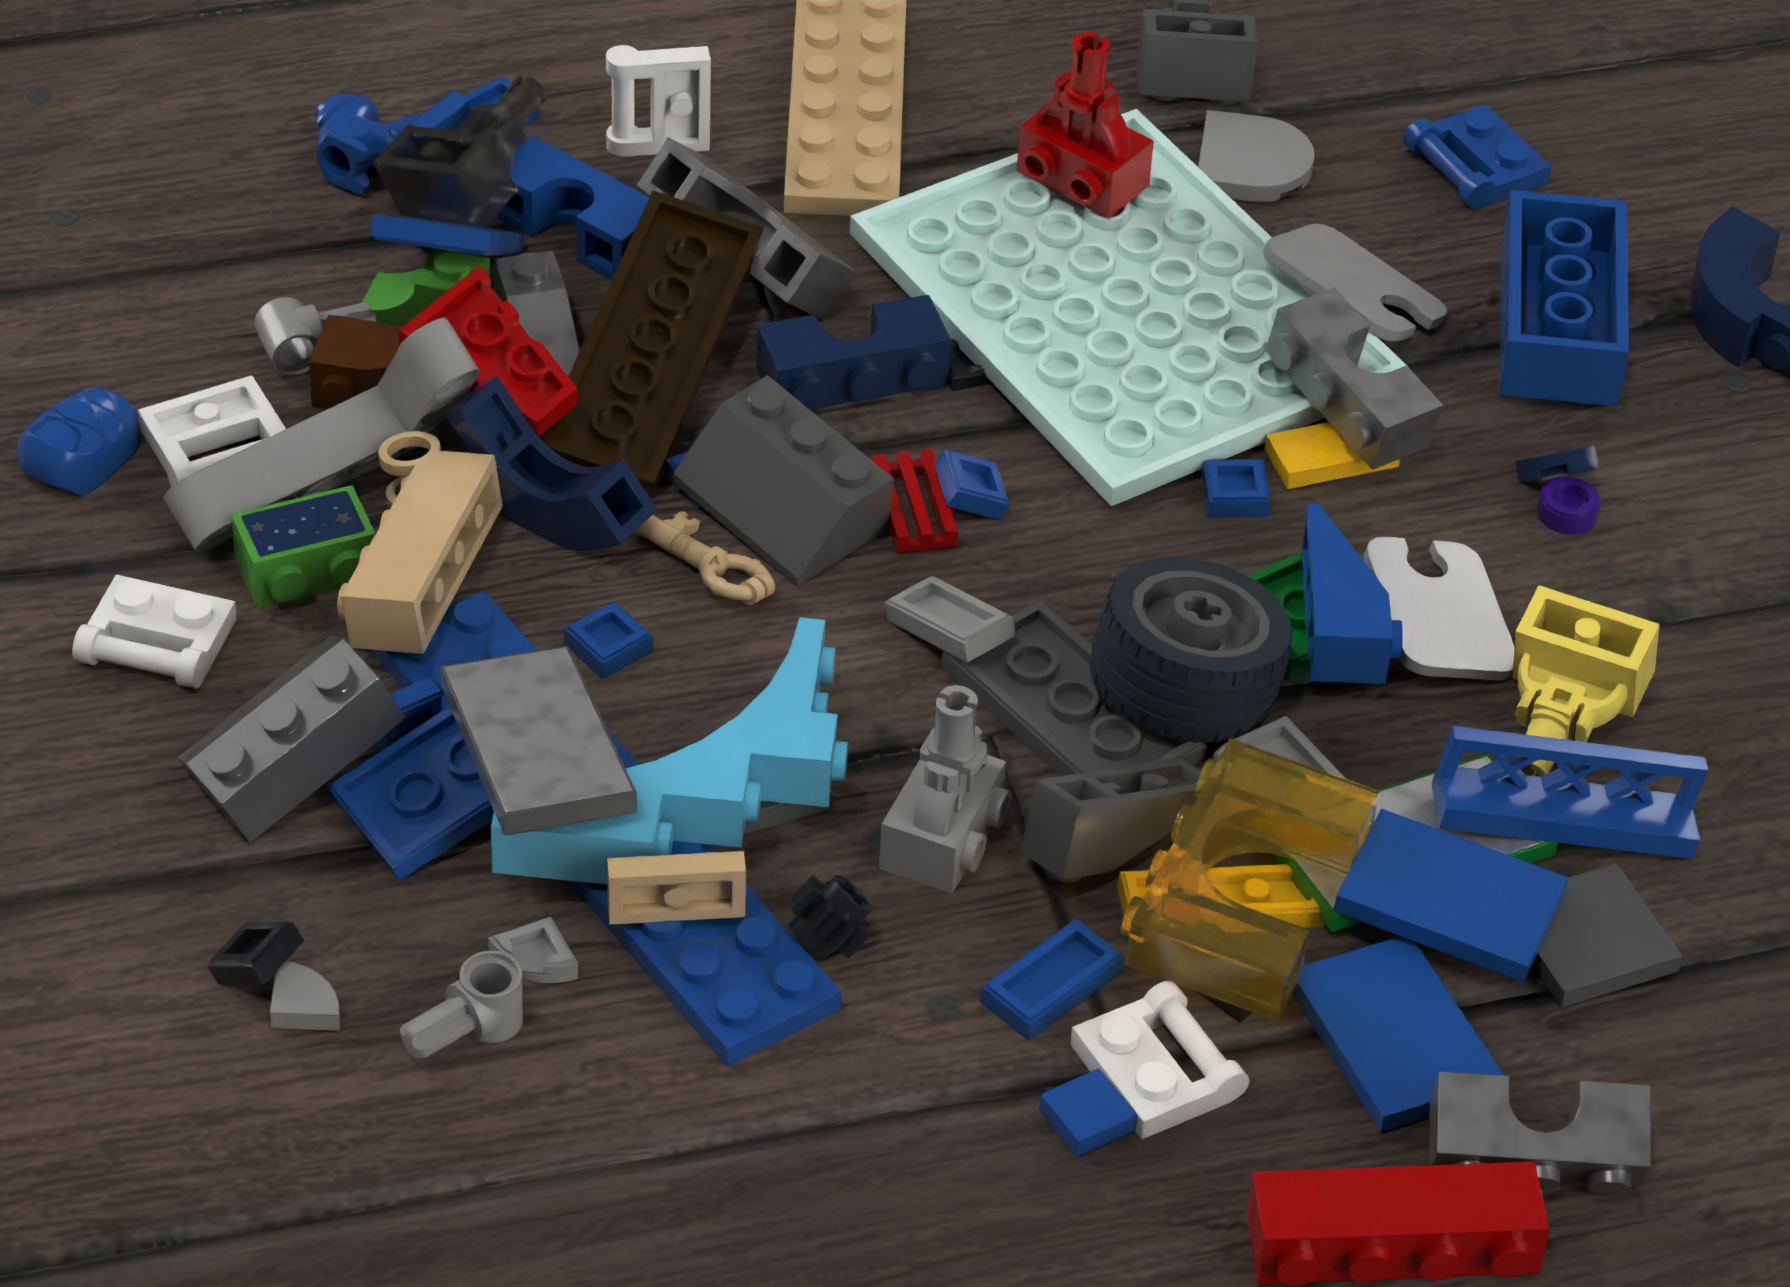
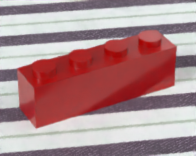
M1535 1162L1253 1172L1246 1214L1257 1285L1286 1284L1301 1286L1314 1282L1340 1281L1373 1283L1380 1280L1417 1278L1445 1280L1451 1277L1494 1275L1512 1278L1523 1274H1540L1550 1232Z

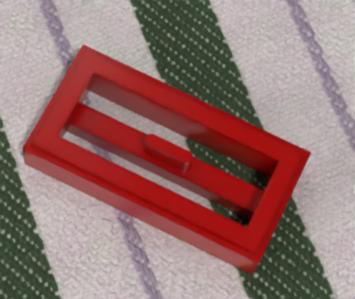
M933 449L920 450V459L913 460L910 458L909 451L897 452L895 462H887L885 454L873 455L872 461L894 479H902L919 535L909 536L893 483L888 527L896 553L957 547L958 529L951 507L947 506L935 469L936 459ZM916 476H922L938 526V534L933 532Z

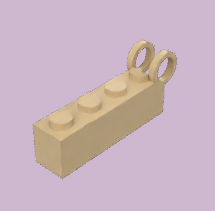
M409 431L388 438L379 447L378 455L382 469L391 475L400 477L392 481L387 487L386 498L389 509L383 512L380 528L370 545L362 549L359 564L349 582L344 583L339 590L337 612L339 619L346 622L351 648L424 654L503 507L495 455L441 451L440 442L434 435L422 431ZM416 446L429 450L423 457L411 461H399L391 458L395 452L407 447Z

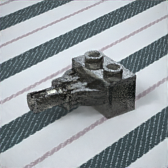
M518 76L495 104H478L460 124L447 130L407 125L373 161L401 215L483 228L500 214L501 208L518 191L509 173L515 162L514 151L526 137L521 125L546 101L547 95L542 85L532 77L527 76L524 79L523 76Z

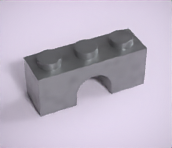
M1335 287L1279 308L1265 351L1271 357L1273 363L1286 373L1304 393L1309 403L1322 413L1341 434L1345 443L1355 450L1372 470L1429 447L1443 404L1407 365L1387 373L1369 372L1357 366L1370 325Z
M1438 1072L1430 1092L1429 1165L1535 1162L1541 1190L1557 1188L1560 1186V1182L1588 1184V1189L1598 1194L1616 1195L1627 1193L1631 1190V1187H1639L1651 1167L1650 1085L1580 1081L1569 1102V1125L1559 1131L1544 1133L1526 1127L1514 1115L1509 1102V1076Z

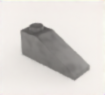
M553 250L523 253L517 256L494 259L495 293L502 302L508 300L519 314L520 325L531 339L541 341L569 376L580 351L566 287Z

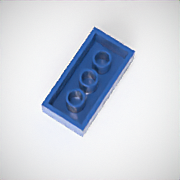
M1511 190L1501 248L1499 395L1517 396L1526 399L1537 398L1578 402L1586 405L1618 406L1629 355L1627 201Z

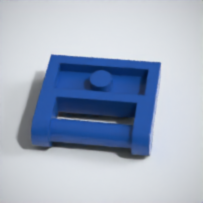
M1486 104L1434 123L1429 122L1427 119H1418L1408 126L1404 132L1403 143L1417 156L1424 155L1459 189L1458 196L1470 209H1481L1509 199L1511 190L1531 191L1549 184L1552 166Z

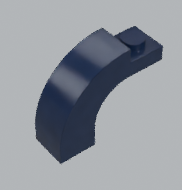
M1732 206L1710 225L1701 240L1689 294V307L1693 322L1706 343L1734 366L1739 368L1753 357L1790 378V309L1775 302L1758 288V286L1771 277L1780 232Z
M498 376L483 380L445 413L470 453L495 455L503 503L500 511L520 527L560 547L579 551H597L621 545L657 511V508L625 459L598 467H586L572 463L550 449L534 432Z

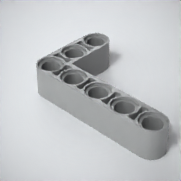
M440 318L431 321L414 331L401 343L377 386L191 474L171 487L163 496V501L195 552H204L233 538L231 514L330 491L381 466L378 455L379 447L385 440L396 434L422 431L437 437L450 424L445 413L468 394L480 374V369L448 319ZM419 447L403 448L395 452L391 458L396 459Z

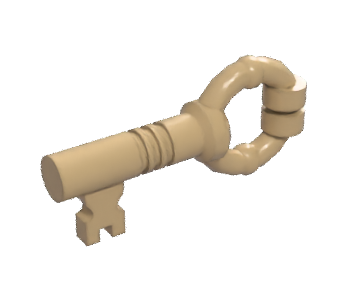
M683 511L675 514L673 519H666L664 521L652 515L635 531L636 534L699 569L702 581L717 596L741 600L747 605H754L762 599L769 597L775 591V583L771 574L759 560L739 554H728L727 551L718 546L710 548L689 536L698 531L700 521L696 518L688 520V514ZM727 569H736L746 572L751 578L736 585L727 582L721 576Z

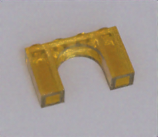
M1230 738L1217 762L1211 759L1206 761L1197 782L1195 796L1198 799L1194 806L1184 804L1181 807L1172 829L1171 841L1174 843L1169 852L1160 849L1156 853L1148 872L1146 887L1149 889L1144 899L1134 896L1127 907L1121 925V934L1129 937L1126 965L1279 1021L1302 975L1310 930L1234 902L1213 885L1206 872L1215 864L1228 857L1243 853L1261 852L1280 855L1346 878L1374 823L1380 791Z

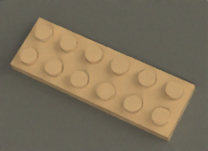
M906 0L796 1L784 213L851 216L899 198Z

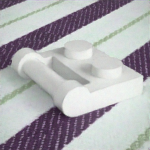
M619 45L610 48L606 52V72L612 77V125L606 131V148L611 154L622 157L658 154L668 137L694 151L710 150L711 58L708 46L638 51L628 45ZM651 78V127L638 128L634 125V79Z
M252 375L138 410L139 428L165 469L171 487L191 474L286 429ZM260 435L262 438L261 440L193 461L188 460L191 456Z
M115 575L88 624H82L79 627L73 642V659L76 662L96 665L101 660L175 677L178 685L197 689L204 681L237 620L235 601Z
M1173 981L1161 982L1151 988L1144 998L1072 1027L1071 1047L1090 1072L1099 1068L1137 1114L1135 1132L1141 1140L1236 1100L1245 1092L1250 1082L1248 1075L1235 1060H1226L1187 1010V997ZM1165 1025L1205 1078L1192 1083L1152 1030Z

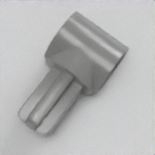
M282 297L271 300L260 308L254 319V327L274 369L283 376L296 377L310 372L309 360L328 315L376 322L371 304L363 302L318 313L313 304L303 306L300 301L294 298Z
M483 951L469 957L461 966L460 979L447 986L445 990L446 1000L403 1024L400 1028V1038L410 1056L413 1058H426L464 1035L475 1041L485 1043L502 1042L516 1035L523 1024L522 969L518 961L511 955L500 951Z

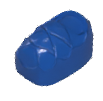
M89 387L75 393V395L52 406V409L48 408L24 429L17 448L19 467L24 473L39 482L76 493L80 497L92 492L109 480L138 449L140 444V428L134 406H131L118 393L103 387Z

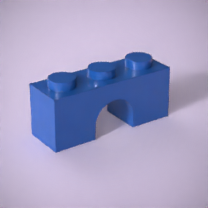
M531 136L487 169L489 215L532 238L546 227L554 224H576L577 262L612 281L650 197L534 136Z

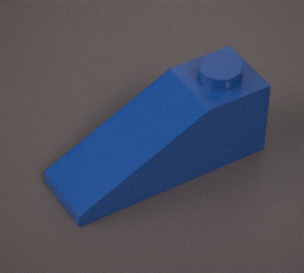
M1307 504L1301 543V563L1309 681L1386 684L1390 658L1400 659L1403 641L1402 621L1391 620L1389 593L1320 504Z

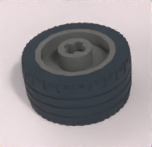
M1166 556L1144 560L1122 571L1108 592L1093 640L1090 664L1091 677L1093 678L1094 685L1097 686V691L1101 693V697L1108 702L1111 708H1114L1118 714H1122L1125 719L1134 722L1135 725L1145 728V730L1153 731L1161 736H1168V738L1180 739L1181 741L1187 740L1197 743L1230 741L1256 729L1257 726L1260 727L1273 707L1290 657L1293 632L1292 623L1289 620V614L1285 612V607L1280 604V600L1277 597L1275 598L1270 590L1268 591L1265 586L1256 582L1255 579L1249 578L1246 574L1236 571V569L1228 568L1223 564L1213 563V561H1204L1199 558L1193 559L1190 557Z

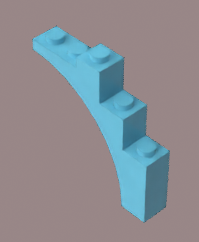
M799 617L789 653L769 685L737 717L701 741L658 760L626 768L637 792V812L512 835H504L494 812L491 824L492 873L607 884V858L671 855L673 841L742 848L746 821L758 822L761 801L829 807L832 781L845 782L848 742L836 741L838 714L828 713L829 693L820 692V685H833L836 647L824 646L825 620Z

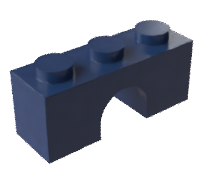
M923 295L872 304L871 335L859 340H841L828 335L821 328L815 315L757 325L756 370L760 379L768 375L808 409L813 410L948 385L951 339L930 296Z

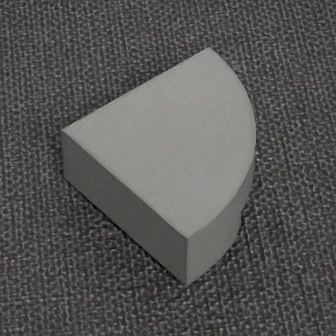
M551 917L488 937L489 951H500L514 957L521 966L522 979L538 983H562L578 979V962Z
M285 961L275 974L270 1007L271 1028L340 1031L339 1001L333 987L322 975L313 969L298 963Z

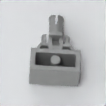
M959 685L948 686L940 692V698L937 697L935 728L931 730L922 745L919 762L881 824L879 869L953 894L965 871L974 873L977 870L985 851L986 835L991 826L998 829L1002 826L1009 811L1012 798L1011 791L1004 789L1006 761L987 755V745L981 742L982 730L976 726L978 698L974 691L967 687Z

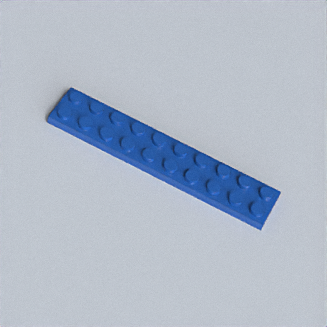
M481 591L449 605L424 654L375 650V657L402 688L430 677L441 690L443 711L450 705L441 686V666L538 650L485 591ZM608 730L625 768L639 765ZM673 841L671 855L717 851L708 844ZM568 881L726 1067L841 1010L842 992L747 885L745 917L609 924L607 884Z

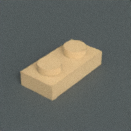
M744 851L607 858L609 924L745 917L746 865Z

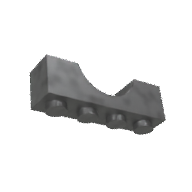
M669 137L636 185L649 196L654 190L764 227L761 244L749 273L788 304L811 315H815L824 321L857 273L706 156Z

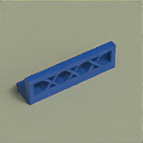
M1452 726L1431 785L1439 828L1692 859L1700 842L1693 807L1709 770L1705 757ZM1464 750L1491 753L1496 759L1479 769L1458 767ZM1537 760L1555 761L1560 767L1542 777L1525 775L1521 768ZM1602 767L1618 769L1623 775L1604 785L1588 783L1584 779V776ZM1665 775L1683 777L1677 794L1650 791L1646 784Z

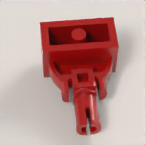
M1083 32L1076 35L1072 41V71L1065 72L1055 80L1054 95L1045 102L1040 111L1020 125L1016 171L1109 219L1150 185L1154 140L1128 128L1119 112L1120 95L1115 93V85L1106 78L1107 57L1110 50L1109 40L1102 37L1098 41L1099 34Z

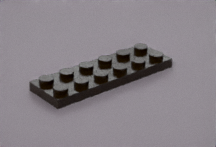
M653 190L568 376L578 388L577 406L545 431L540 439L564 459L581 466L598 467L625 459L649 498H651L759 249L764 227Z

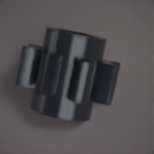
M812 875L791 897L794 904L790 909L796 916L790 921L789 927L797 940L811 953L820 958H826L837 949L847 958H850L871 936L867 931L871 925L865 919L872 911L870 902L852 882L840 875H835L824 885Z

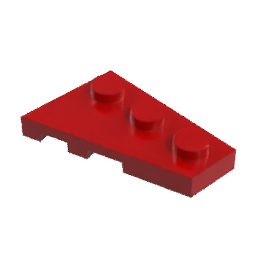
M481 265L398 330L399 347L410 334L420 327L440 318L448 319L480 369V374L470 391L483 380L498 376L538 437L577 406L578 388L541 341L531 339L520 325L519 314L508 300L502 302L491 288V278Z

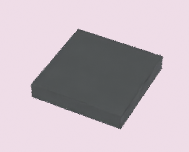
M1615 863L1569 877L1563 899L1532 966L1559 1006L1563 1008L1679 972L1683 955L1621 868Z

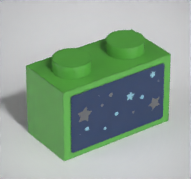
M353 485L231 514L235 561L257 609L340 589L344 583L349 582L356 570L362 549L365 546H369L376 535Z

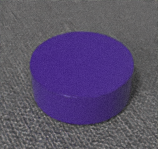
M1573 477L1556 478L1548 481L1541 488L1537 515L1540 521L1553 531L1563 534H1581L1595 526L1601 498L1598 491L1592 485L1581 479Z

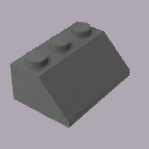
M768 375L722 402L673 473L674 484L796 587L804 584L888 530L894 478Z
M331 635L177 758L248 842L251 843L396 727L405 717L373 670L343 638Z

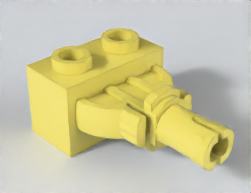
M1538 585L1515 631L1513 678L1518 680V689L1521 696L1516 707L1515 716L1517 723L1523 727L1527 726L1531 718L1525 735L1571 740L1572 733L1576 727L1575 741L1587 742L1593 728L1606 724L1618 713L1633 718L1655 672L1660 624ZM1537 760L1521 768L1525 775H1528L1532 769L1535 770L1533 776L1542 777L1550 773L1555 761Z

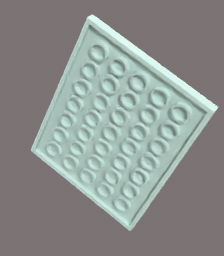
M1137 109L1121 115L1128 128L1154 140L1150 185L1109 219L1017 172L1018 153L850 216V235L911 298L923 295L930 296L950 339H955L965 355L975 365H980L984 369L989 380L1110 506L1203 469V462L1206 460H1224L1266 442L1267 434L1301 428L1325 418L1319 410L1309 403L1304 393L1286 373L1273 363L1271 357L1265 351L1277 310L1315 294L1266 260L1263 255L1267 241L1272 237ZM1368 332L1357 365L1358 367L1369 372L1387 373L1406 366L1378 337Z

